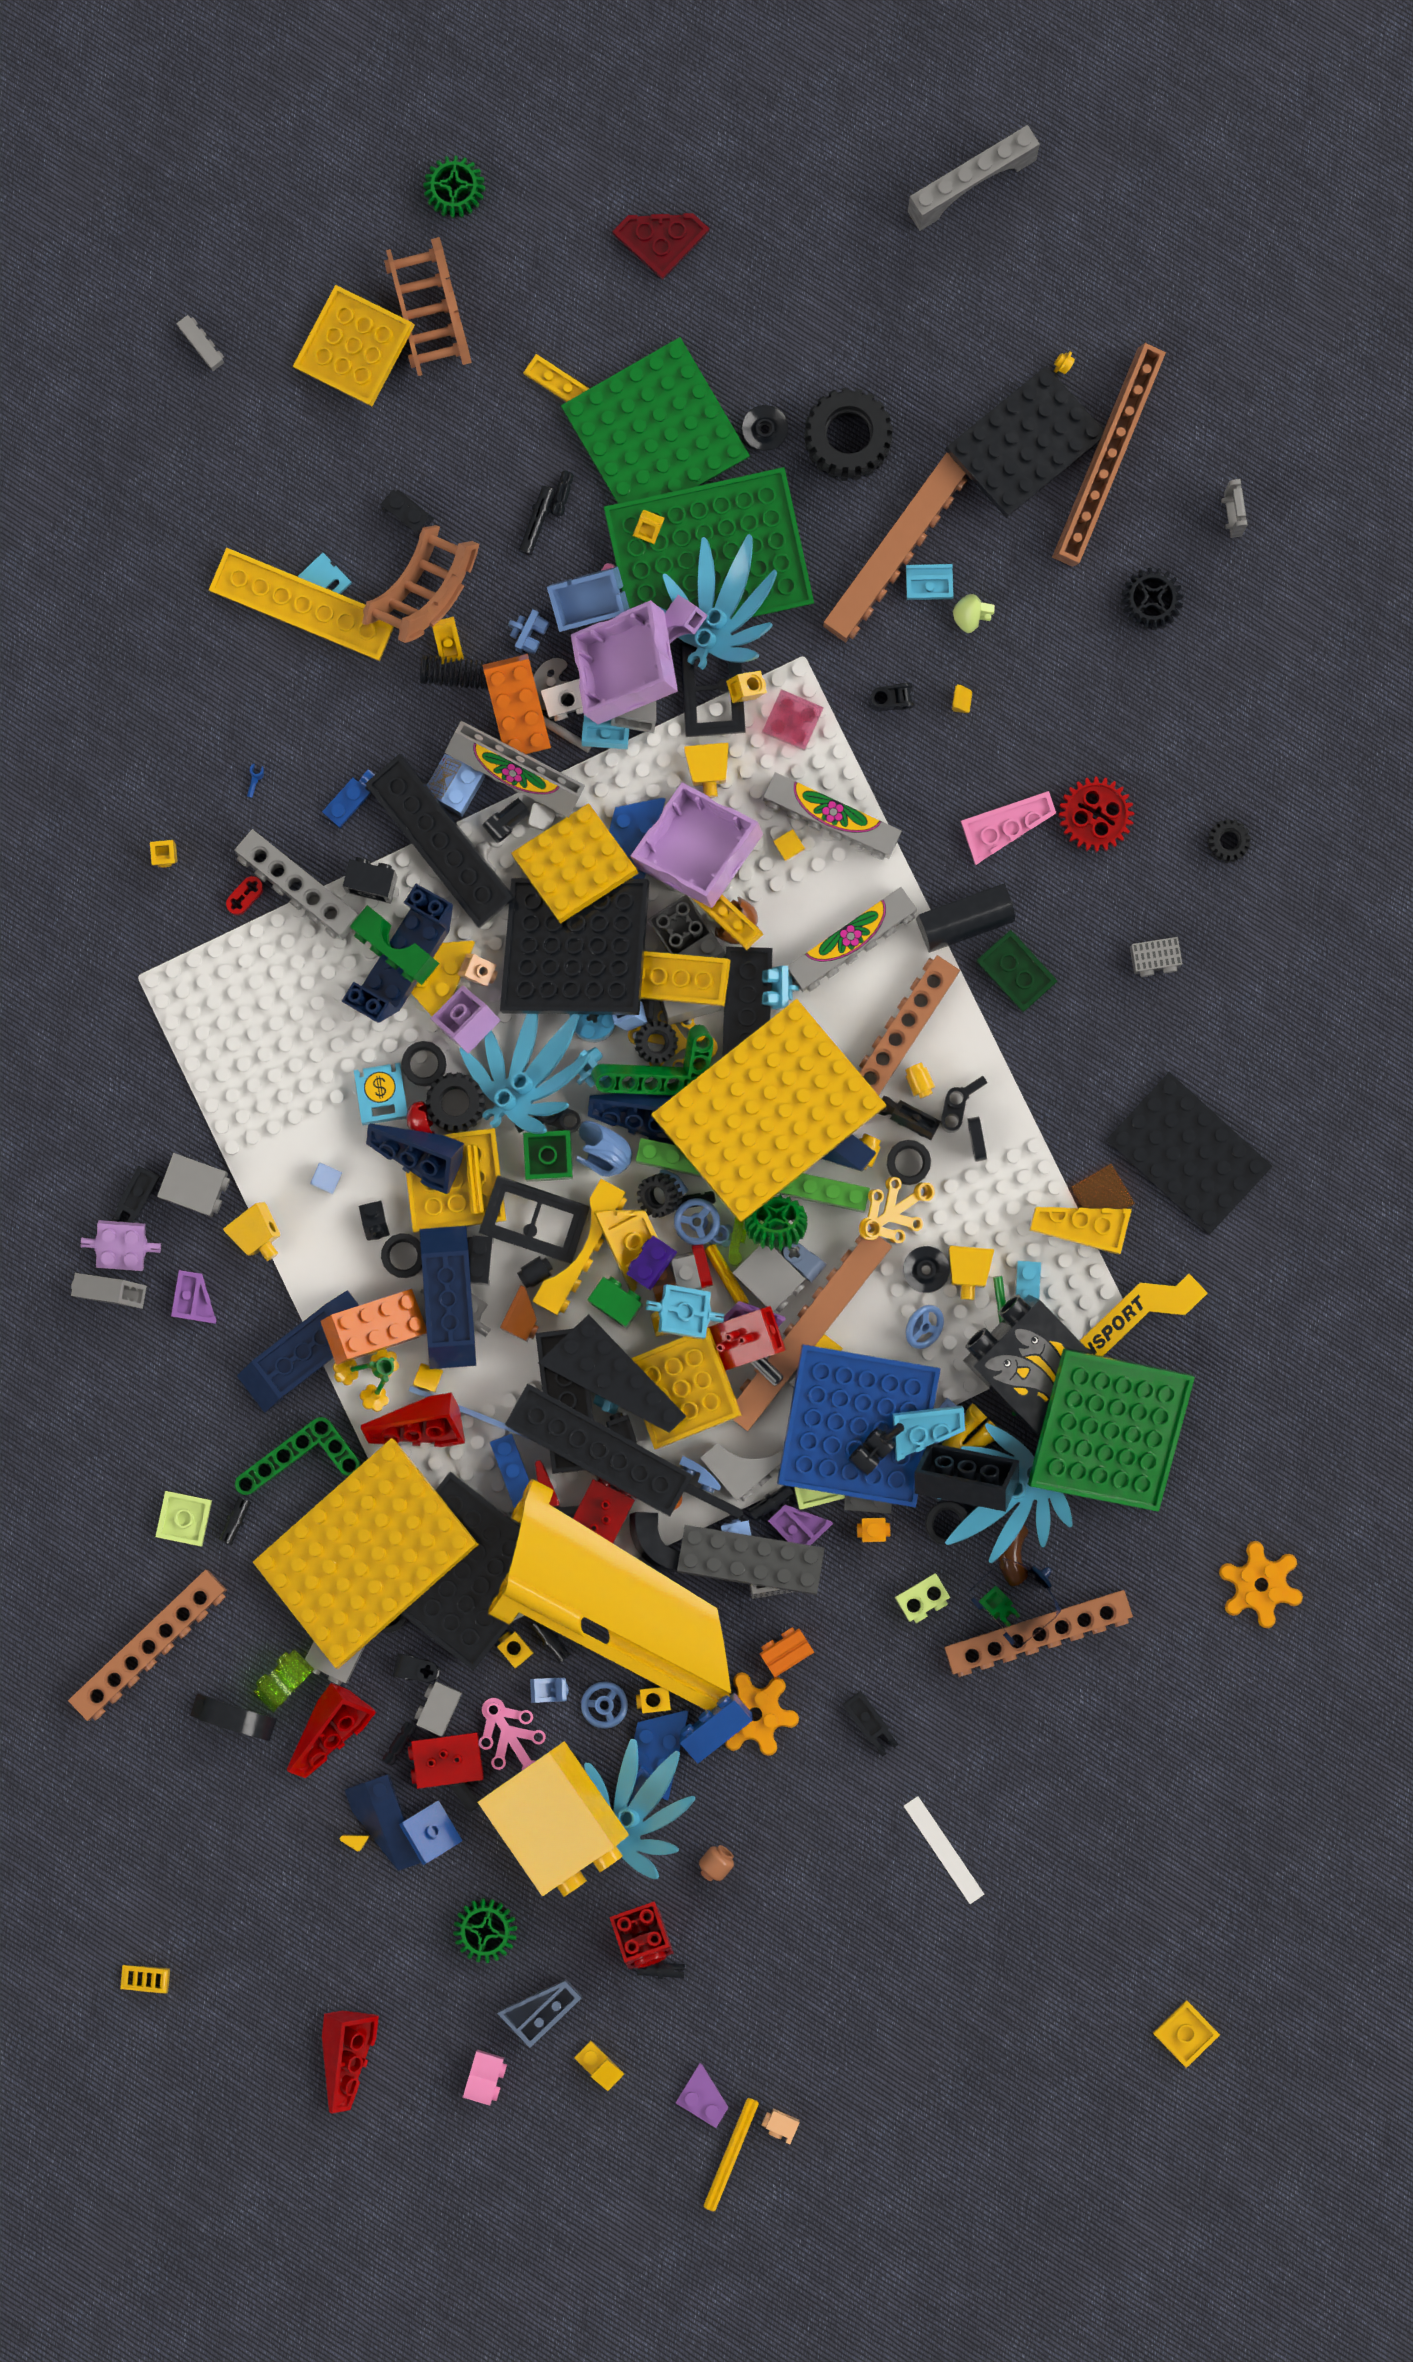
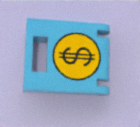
M395 1063V1072H392L391 1064L363 1068L364 1077H360L358 1069L354 1070L362 1125L407 1118L408 1110L400 1063ZM395 1106V1113L373 1116L372 1108Z

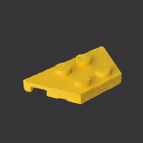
M474 941L442 943L433 957L440 964L422 985L417 982L411 994L431 1016L455 994L461 979L458 972L466 953L471 954L475 945Z
M644 1210L595 1211L594 1215L629 1290L634 1292L638 1288L637 1284L639 1282L626 1274L628 1267L640 1255L642 1246L648 1239H651L652 1236L658 1238L649 1217Z

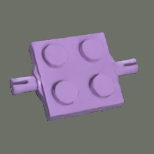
M99 1220L96 1238H81V1248H95L96 1268L143 1271L146 1253H161V1243H147L145 1224Z

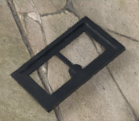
M680 643L686 737L746 733L744 702L732 703L731 700L732 720L697 723L696 691L719 690L721 693L729 692L726 682L728 679H720L717 685L695 686L694 664L692 665L688 662V657L696 651L697 647L688 643ZM728 661L729 679L737 674H742L741 663Z
M497 1175L478 1233L572 1264L590 1206ZM505 1192L537 1202L531 1223L524 1226L523 1234L495 1225ZM542 1204L574 1214L563 1247L533 1238L537 1234L535 1224Z

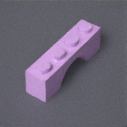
M677 595L665 613L670 644L682 635H695L708 616L680 595Z

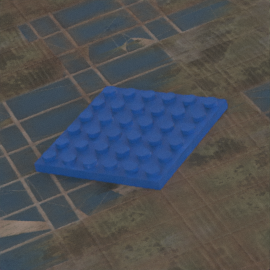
M802 1344L777 1484L916 1507L918 1494H915V1470L925 1449L913 1452L905 1456L904 1459L897 1461L894 1446L884 1458H878L880 1460L879 1464L867 1476L858 1470L848 1459L875 1428L879 1427L882 1431H888L893 1427L892 1413L934 1409L941 1368Z

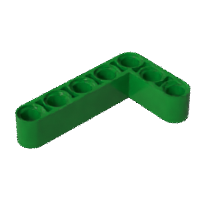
M704 1025L693 1026L688 1032L683 1067L598 1064L592 1069L591 1077L597 1089L604 1093L676 1095L710 1068L714 1045L713 1038ZM705 1036L702 1041H697L699 1037ZM702 1058L699 1062L693 1063L695 1059ZM608 1076L605 1080L599 1081L601 1077ZM625 1077H631L628 1081L622 1082ZM653 1077L652 1081L645 1082L648 1078ZM676 1078L673 1083H668L670 1079Z
M318 1417L239 1475L235 1481V1488L243 1495L255 1493L319 1444L340 1472L346 1476L354 1472L345 1471L344 1462L346 1460L353 1459L355 1461V1470L361 1466V1462L332 1422L326 1418ZM324 1421L328 1425V1430L325 1434L319 1435L316 1432V1425ZM300 1436H307L309 1439V1445L304 1449H300L297 1445V1440ZM334 1440H339L342 1444V1449L339 1453L334 1454L330 1450V1444ZM282 1450H288L290 1453V1459L286 1463H281L278 1459V1454ZM263 1464H269L271 1467V1474L267 1477H262L259 1473V1469ZM244 1478H249L252 1481V1488L249 1491L241 1489L240 1483Z

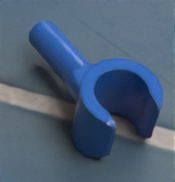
M252 764L250 767L252 778L247 797L251 798L253 797L258 780L264 776L263 766L260 773H253L255 764Z

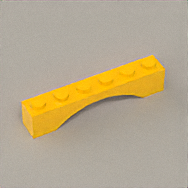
M600 1179L590 1197L591 1227L583 1250L576 1260L564 1271L543 1281L533 1299V1303L556 1316L560 1312L565 1313L571 1302L567 1300L570 1293H576L582 1282L579 1280L580 1275L583 1271L587 1273L593 1263L590 1257L594 1250L599 1252L605 1241L602 1239L603 1232L594 1212L600 1210H622L627 1202V1199L624 1198L625 1191Z

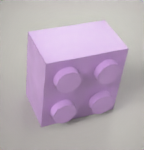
M463 985L430 1018L445 1035L466 1053L475 1048L501 1021L484 1002Z

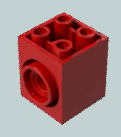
M655 1901L609 1917L624 1962L629 1969L647 1967L674 1954L660 1910Z

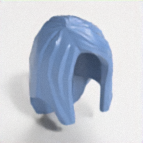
M592 1121L582 1122L579 1128V1136L586 1143L583 1146V1151L588 1153V1157L585 1160L577 1155L576 1161L605 1177L620 1174L627 1169L631 1163L633 1153L629 1143L619 1134Z

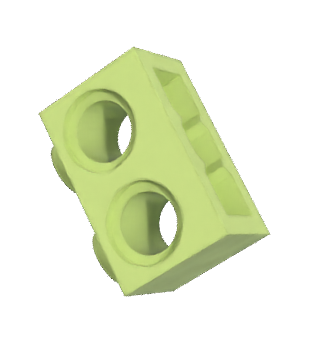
M936 1573L895 1597L908 1621L914 1620L915 1623L928 1617L926 1612L932 1608L938 1611L948 1605L946 1600L950 1598ZM933 1586L940 1590V1597L934 1601L930 1600L927 1596L928 1589ZM910 1599H917L919 1601L920 1609L917 1612L912 1613L907 1609V1603Z

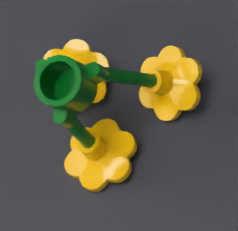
M384 1349L372 1355L370 1362L357 1366L355 1360L336 1365L335 1362L333 1364L334 1378L337 1382H342L348 1386L352 1384L353 1380L358 1378L359 1370L372 1369L373 1374L380 1378L381 1381L378 1387L373 1384L367 1385L366 1389L361 1391L360 1399L363 1400L362 1405L365 1409L379 1412L389 1402L383 1387L389 1381L388 1377L392 1375V1372L399 1368V1364L396 1361L397 1355L394 1351L388 1352Z

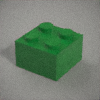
M570 1130L547 1131L543 1134L523 1133L526 1182L573 1179Z
M603 1276L587 1300L591 1305L627 1329L643 1307L640 1302L641 1297L631 1290L628 1292L622 1290V1284L610 1276L607 1279Z

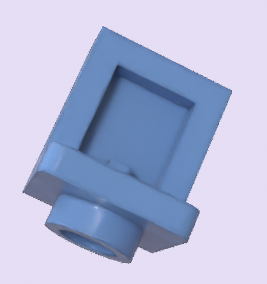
M566 1678L530 1679L531 1703L562 1702L567 1700L569 1689Z

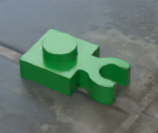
M994 1586L979 1600L995 1619L1000 1616L1001 1621L1008 1627L1011 1625L1007 1620L1009 1615L1013 1614L1017 1618L1020 1617L1016 1609L1011 1607L1012 1601L997 1586Z

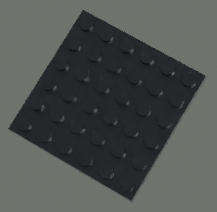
M511 878L510 892L515 899L509 903L500 1003L501 1013L639 1015L649 880L629 879L560 924L528 878Z
M450 1471L435 1491L479 1545L401 1614L474 1671L510 1625L488 1614V1610L492 1601L498 1595L507 1573H509L520 1526Z

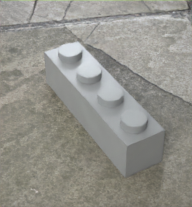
M187 315L176 323L212 371L224 363L222 353L214 349V343L206 339V333L202 328L199 329L196 326L198 323L193 317L190 318Z

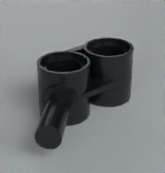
M983 1075L964 1088L954 1087L947 1092L941 1116V1127L944 1131L954 1133L960 1129L969 1095L987 1084ZM952 1093H959L962 1096L960 1104L955 1105L950 1101ZM947 1116H955L958 1120V1125L956 1127H948L945 1123V1118Z
M568 1108L555 1114L550 1120H546L542 1116H532L542 1124L562 1130H570L571 1133L576 1132L581 1126L579 1114ZM573 1115L576 1117L577 1123L573 1127H567L564 1124L565 1117ZM515 1125V1127H516L518 1133H521V1132L524 1131V1130H522L521 1128H519L517 1125Z
M897 1423L888 1431H882L879 1427L875 1428L862 1445L854 1450L848 1460L865 1476L869 1475L879 1464L880 1460L878 1458H884L894 1448L896 1443L892 1439L904 1431L903 1424Z

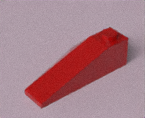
M452 1392L428 1396L361 1425V1430L367 1442L371 1444H385L391 1438L395 1439L397 1443L399 1441L412 1442V1446H420L421 1443H434V1447L465 1444L460 1409Z
M330 1683L315 1705L287 1767V1771L303 1778L308 1777L327 1761V1755L336 1748L340 1750L345 1746L344 1741L355 1733L357 1736L363 1731L376 1711L350 1690Z
M350 2011L324 2014L322 2045L330 2113L351 2110L360 2085L358 2080L362 2067L366 2068L368 2050L370 2046H374L379 2019L377 2015Z

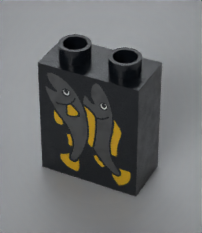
M1018 1294L1008 1300L1000 1309L999 1315L1004 1320L991 1333L986 1328H983L970 1338L965 1346L970 1354L963 1362L1039 1439L1063 1348L1088 1354L1092 1353L1041 1300L1031 1295L1023 1299Z

